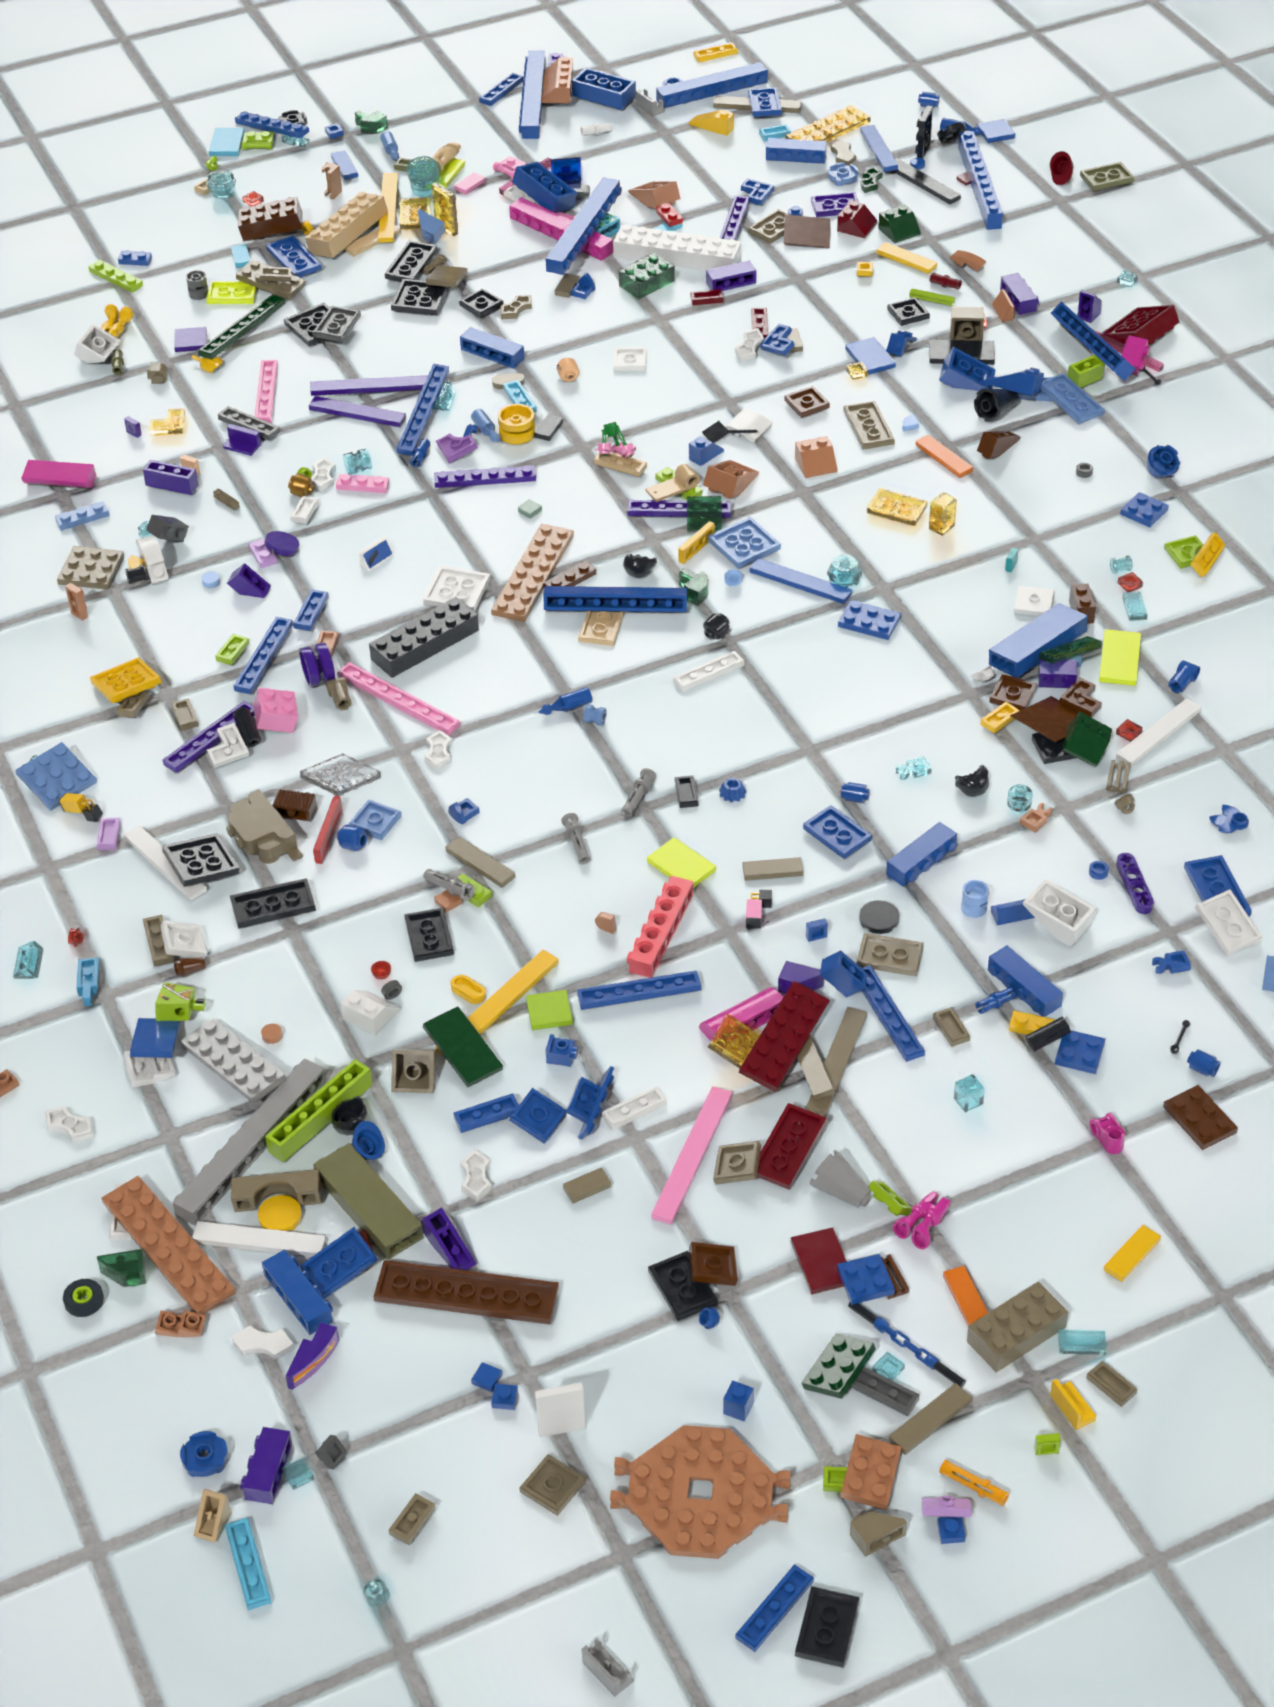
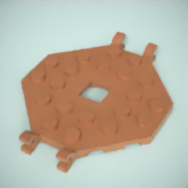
M683 1425L633 1462H629L625 1458L615 1457L614 1474L617 1476L630 1475L628 1495L620 1491L611 1490L610 1509L626 1508L632 1515L635 1514L645 1529L663 1544L664 1549L670 1555L719 1559L726 1554V1550L734 1544L738 1545L761 1524L764 1525L770 1520L787 1523L788 1504L771 1506L773 1487L790 1489L791 1471L782 1470L773 1473L731 1429ZM694 1480L710 1481L713 1483L712 1499L688 1498L689 1483Z

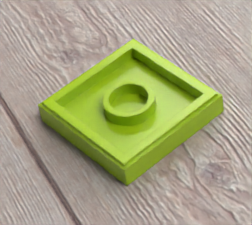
M566 990L526 995L532 1031L573 1025Z

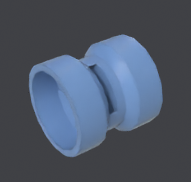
M587 704L584 710L583 721L589 724L594 722L596 725L603 726L606 720L607 709L604 707L595 708L593 705Z

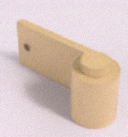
M684 463L676 468L675 478L648 487L645 491L655 502L696 487L700 477L688 464Z

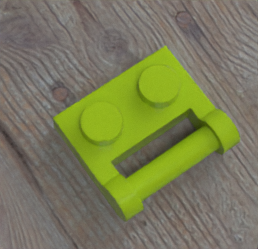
M250 131L244 133L242 150H247L248 148H267V150H272L274 132Z

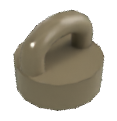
M1129 793L1117 799L1114 804L1122 813L1130 814L1134 810L1135 804L1133 801L1135 799Z

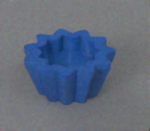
M732 777L726 779L719 789L720 797H724V801L729 800L731 803L734 801L739 802L740 798H745L744 794L747 793L741 780Z

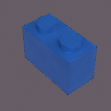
M841 950L822 959L820 975L846 998L865 989L867 973Z

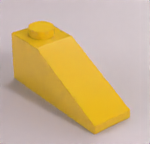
M718 110L696 115L689 122V125L727 136L734 129V113L727 110Z

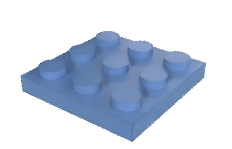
M752 517L708 535V542L737 568H741L754 562L757 558H763L781 549V543Z
M63 742L16 769V775L50 811L60 806L58 800L65 793L79 794L97 783V778Z

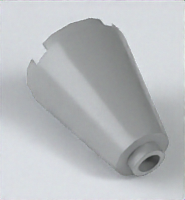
M834 1150V1156L829 1154L815 1171L818 1175L815 1180L811 1178L810 1185L857 1208L861 1205L865 1207L872 1198L869 1187L837 1150Z

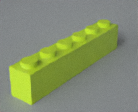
M354 1059L265 1136L268 1152L284 1163L332 1121V1112L337 1105H340L345 1100L353 1099L355 1096L360 1097L373 1085L370 1068Z

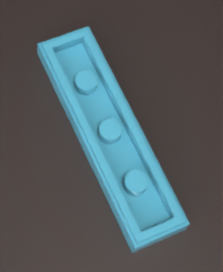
M248 1517L225 1524L247 1609L252 1610L271 1604L270 1594Z

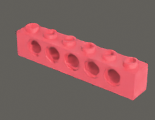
M671 876L668 883H664L662 894L657 897L654 910L649 912L647 924H643L641 935L634 942L633 951L628 953L626 962L629 964L630 973L649 978L653 977L694 895L693 881Z

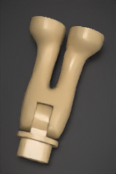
M455 142L447 143L431 159L427 156H421L418 159L419 168L426 174L430 172L434 176L440 174L444 166L459 153L461 145Z

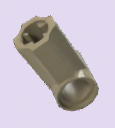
M340 677L326 681L329 697L333 698L336 709L341 711L347 710L352 703L345 678Z

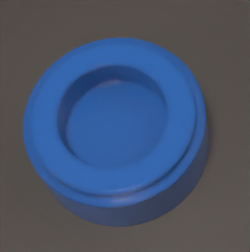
M918 157L910 160V165L920 170L925 167V160Z
M1094 861L1089 865V875L1092 878L1102 880L1108 876L1109 866L1105 862Z

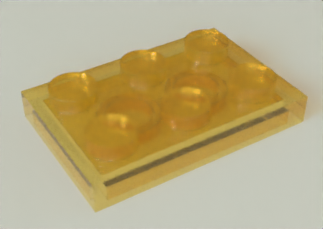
M435 182L432 184L434 217L445 223V231L455 236L458 234L456 196L444 186Z
M430 198L400 199V229L420 228L418 210L421 209L431 215Z
M879 488L867 506V513L915 526L927 508L928 501Z
M727 1013L707 1047L740 1069L760 1035Z

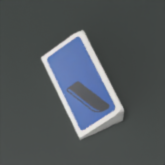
M385 536L359 552L360 566L365 570L371 571L394 556L393 550Z

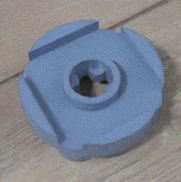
M844 162L831 165L830 170L828 169V178L835 182L836 186L857 182L858 168L853 164L848 166Z

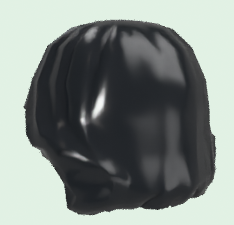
M627 554L624 558L623 567L630 576L641 578L656 566L657 559H650L646 556L641 557L639 554L635 556Z
M980 765L973 774L970 773L965 776L956 775L955 787H958L965 795L970 797L982 795L989 786L987 767L985 768L984 765Z
M355 1096L353 1099L343 1101L333 1110L331 1123L339 1134L352 1135L356 1126L365 1120L368 1112L363 1100Z

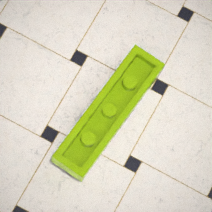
M100 259L88 266L89 272L131 293L143 286V280Z

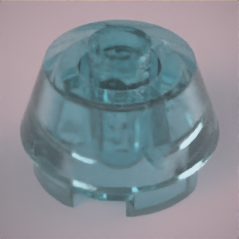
M215 170L208 174V180L206 181L208 189L215 198L230 197L234 192L236 184L233 173L228 170L220 173Z
M843 554L833 558L827 570L828 581L830 580L832 583L848 588V586L854 584L857 586L859 584L862 571L855 557Z

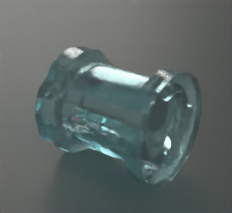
M1129 555L1120 559H1110V568L1113 574L1122 570H1132L1133 563Z

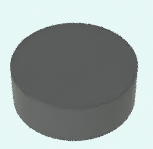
M1080 463L1076 466L1077 476L1081 478L1092 476L1093 466L1091 464Z
M392 980L382 987L381 993L387 1000L394 999L401 993L402 986L397 980Z

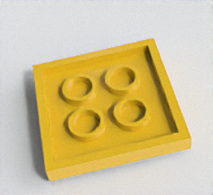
M139 657L89 677L91 684L111 703L121 702L124 698L138 695L139 692L152 689L162 683L160 676Z

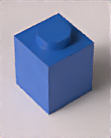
M732 1380L723 1398V1414L745 1422L754 1404V1388Z

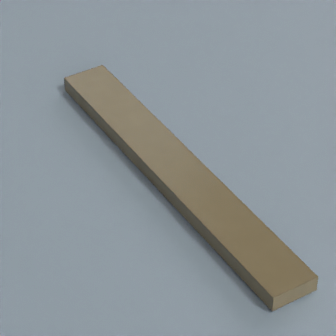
M847 1007L823 1065L833 1087L834 1094L815 1101L811 1094L805 1108L806 1110L827 1117L867 1018L866 1011Z

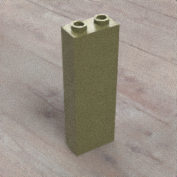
M350 1143L338 1148L333 1153L313 1164L314 1170H319L324 1188L387 1260L424 1239L423 1225Z

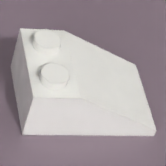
M1046 879L1023 902L1026 909L1055 939L1069 947L1092 925L1096 910L1095 907Z

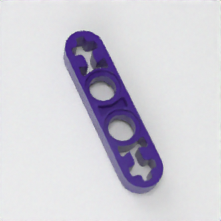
M1120 853L1117 857L1116 867L1133 906L1138 913L1148 914L1153 909L1154 901L1135 857L1130 853ZM1134 874L1136 878H1129L1127 875ZM1134 888H1140V889H1142L1143 891H1142V892H1135L1133 889H1134Z

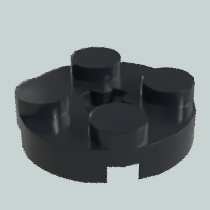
M957 122L946 127L947 129L944 132L940 130L937 133V137L941 144L948 142L952 138L954 140L959 139V132L966 131L965 123Z

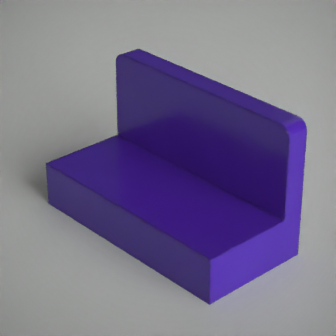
M233 424L227 427L229 438L223 444V449L252 456L261 446L259 431Z

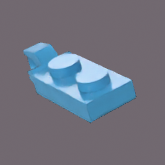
M99 958L78 959L76 987L78 996H82L84 1006H92V995H97L99 985Z

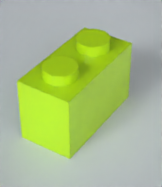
M1096 355L1090 356L1069 365L1067 376L1082 388L1102 379L1105 363Z

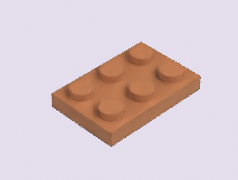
M856 1434L840 1498L887 1510L902 1447Z

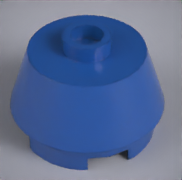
M1157 445L1153 447L1148 453L1146 463L1148 472L1160 479L1175 474L1181 463L1177 456V450L1170 445Z

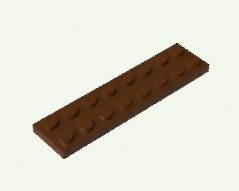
M384 1260L373 1297L374 1302L551 1325L559 1291V1282Z

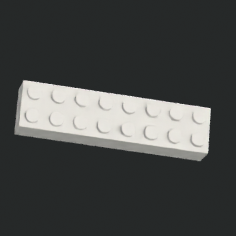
M621 225L613 241L615 258L705 271L739 263L741 258V241L631 225Z

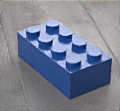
M584 68L571 80L572 96L618 110H622L636 97V81L591 68Z
M538 161L517 166L515 169L512 183L539 205L555 213L574 208L578 192Z

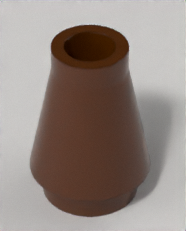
M203 957L178 958V960L174 961V970L177 977H186L201 969H205Z

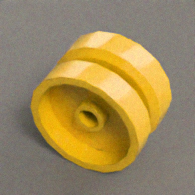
M511 404L503 407L498 412L499 436L501 440L515 445L531 441L534 438L535 432L533 409L523 404Z

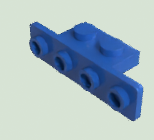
M612 1066L603 1074L599 1085L583 1077L577 1082L566 1113L584 1122L578 1138L581 1140L586 1134L590 1135L595 1127L593 1121L601 1112L600 1103H603L608 1094L606 1088L611 1085L614 1079L612 1075L614 1067Z

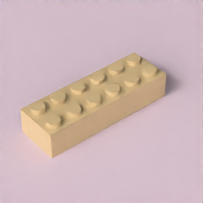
M359 192L353 199L349 200L347 204L339 208L336 213L329 216L325 222L321 223L320 226L305 237L309 252L314 255L334 258L388 213L384 196Z

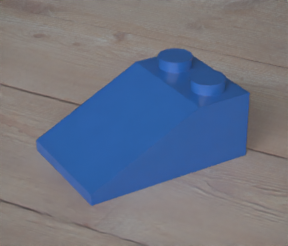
M953 347L943 361L939 381L953 388L980 391L981 389L992 388L991 385L984 384V380L994 377L996 369Z
M1030 367V369L986 379L984 384L1032 396L1040 392L1044 373L1039 372L1040 369Z

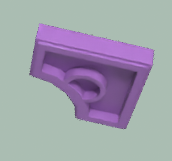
M449 433L436 440L438 447L449 464L478 448L471 434L465 437H455Z

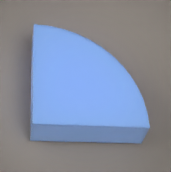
M914 414L904 418L902 423L903 431L919 428V422Z

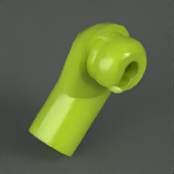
M211 156L205 163L206 167L212 172L217 170V157Z

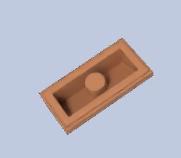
M1002 289L993 301L992 306L1002 322L1011 321L1014 318V305L1006 291Z

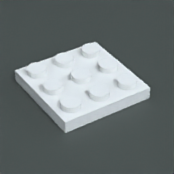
M439 566L423 598V604L438 607L457 597L475 612L490 581V574Z

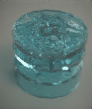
M419 156L408 163L406 171L411 190L415 195L429 197L440 190L442 186L437 162L433 158Z

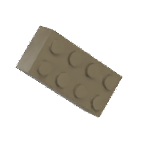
M1038 1281L968 1326L967 1343L997 1373L1065 1329L1068 1311Z

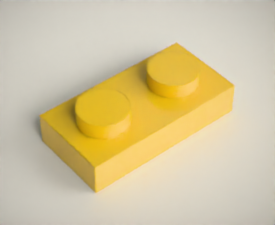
M1005 702L983 717L980 725L995 734L1015 720L1010 715L1020 710Z
M1013 1011L1009 1031L1028 1035L1051 1023L1054 1019Z

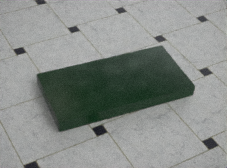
M458 1006L423 1023V1029L467 1088L503 1070L501 1062Z

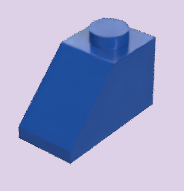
M702 436L688 443L689 460L699 466L704 465L724 452V448Z

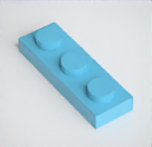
M519 380L503 384V389L513 404L527 405L533 409L534 413L537 412V406Z

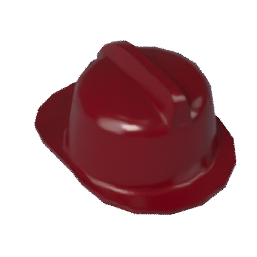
M1059 151L1050 160V170L1053 182L1056 185H1063L1072 177L1074 163L1067 152Z

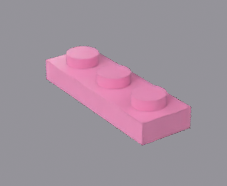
M339 474L336 490L386 493L389 486V477Z

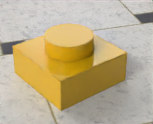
M857 262V276H873V262Z

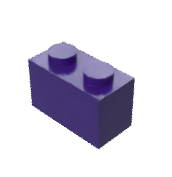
M1039 659L1038 687L1070 688L1077 681V660Z

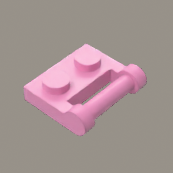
M509 156L499 163L495 162L492 168L496 172L500 171L510 176L513 180L516 167L527 163Z

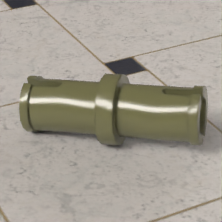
M115 349L111 359L112 372L115 375H120L123 372L122 367L124 365L123 352L120 349Z

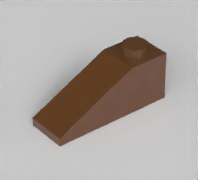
M1008 430L983 432L977 451L982 453V456L987 459L999 457L1017 443L1021 436Z

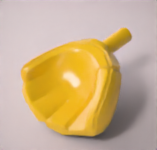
M195 355L191 357L200 362L202 370L212 373L223 363V360L217 356L212 360Z

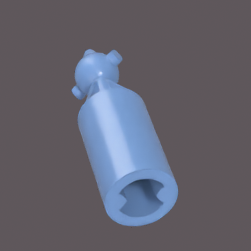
M385 131L380 136L386 153L391 155V159L397 161L399 159L398 145L393 134Z
M482 409L474 410L471 414V419L475 425H477L483 435L490 436L492 442L499 443L500 436L495 432L494 423Z

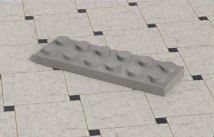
M213 1018L180 1041L185 1050L253 1104L287 1080L283 1072Z

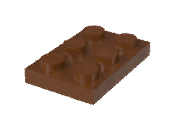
M1199 1085L1164 1101L1163 1108L1202 1150L1237 1133L1238 1127Z

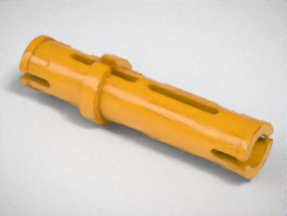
M946 1459L939 1469L940 1474L977 1492L979 1497H986L1000 1504V1506H1004L1009 1498V1492L991 1484L990 1480H983ZM956 1473L968 1478L969 1480H971V1482L957 1475ZM977 1484H979V1485H981L982 1487H984V1488H986V1489L992 1491L993 1493H991V1492H989V1491H987V1490H985V1489L979 1487Z

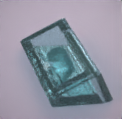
M31 941L18 948L13 974L14 979H35L39 977L43 948L36 941Z

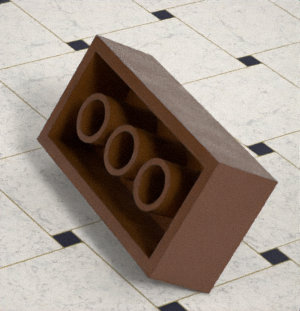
M288 197L284 200H274L270 203H261L256 206L239 209L238 228L243 241L302 229L303 211L298 197Z

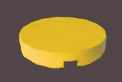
M277 1195L266 1199L258 1210V1220L263 1229L289 1230L290 1232L300 1224L302 1218L300 1204L296 1199L286 1195Z

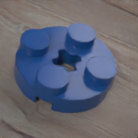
M211 1431L195 1433L189 1437L190 1440L185 1445H182L180 1458L189 1476L207 1477L215 1473H221L224 1470L225 1463L228 1460V1448L225 1440L216 1436V1433ZM207 1450L209 1454L207 1457L198 1456L202 1454V1451Z

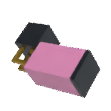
M759 890V893H751V899H747L746 928H761L762 908H772V890Z

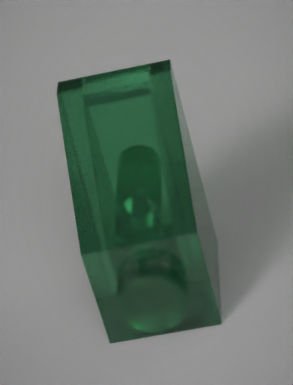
M142 1249L97 1256L100 1273L119 1285L135 1287L146 1284L145 1261Z

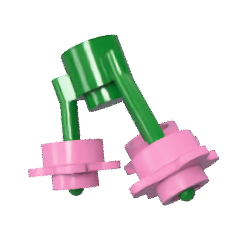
M616 422L603 425L604 429L601 430L602 443L598 444V449H595V451H599V454L604 456L613 452L620 454L621 457H632L635 454L636 446L634 447L632 443L627 445L619 425ZM606 435H608V438L613 437L615 444L611 446L610 443H606Z

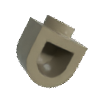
M151 363L150 369L147 370V378L151 379V384L166 382L167 366L163 363Z

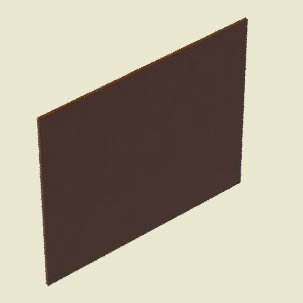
M1050 696L1010 716L1050 740L1057 742L1066 737L1069 723L1079 712L1059 703L1060 700Z

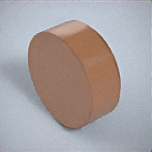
M267 1024L261 1030L262 1040L265 1043L274 1044L282 1039V1029L277 1024Z

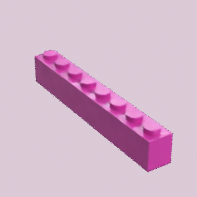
M522 197L509 205L511 219L556 240H559L572 221ZM594 231L581 252L602 261L614 253L613 239Z

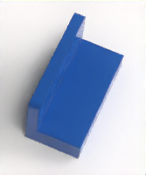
M1025 899L993 905L990 910L996 925L1035 917L1023 905Z

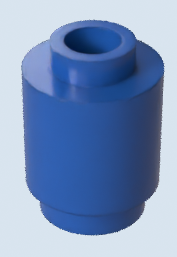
M922 91V94L918 96V103L923 107H938L940 95Z
M843 783L841 798L845 799V801L864 804L865 800L869 799L870 789H867L866 784Z
M1199 1049L1195 1052L1192 1051L1187 1059L1190 1069L1207 1077L1209 1075L1214 1077L1221 1064L1216 1057Z

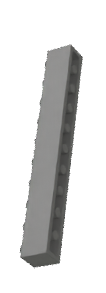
M305 1058L297 1064L286 1078L287 1080L268 1095L267 1100L256 1108L254 1114L242 1124L235 1135H232L224 1147L216 1152L214 1158L203 1166L201 1172L194 1179L190 1180L182 1193L175 1197L172 1202L175 1216L196 1226L197 1221H202L230 1190L232 1178L241 1177L266 1150L265 1136L327 1082L325 1068Z

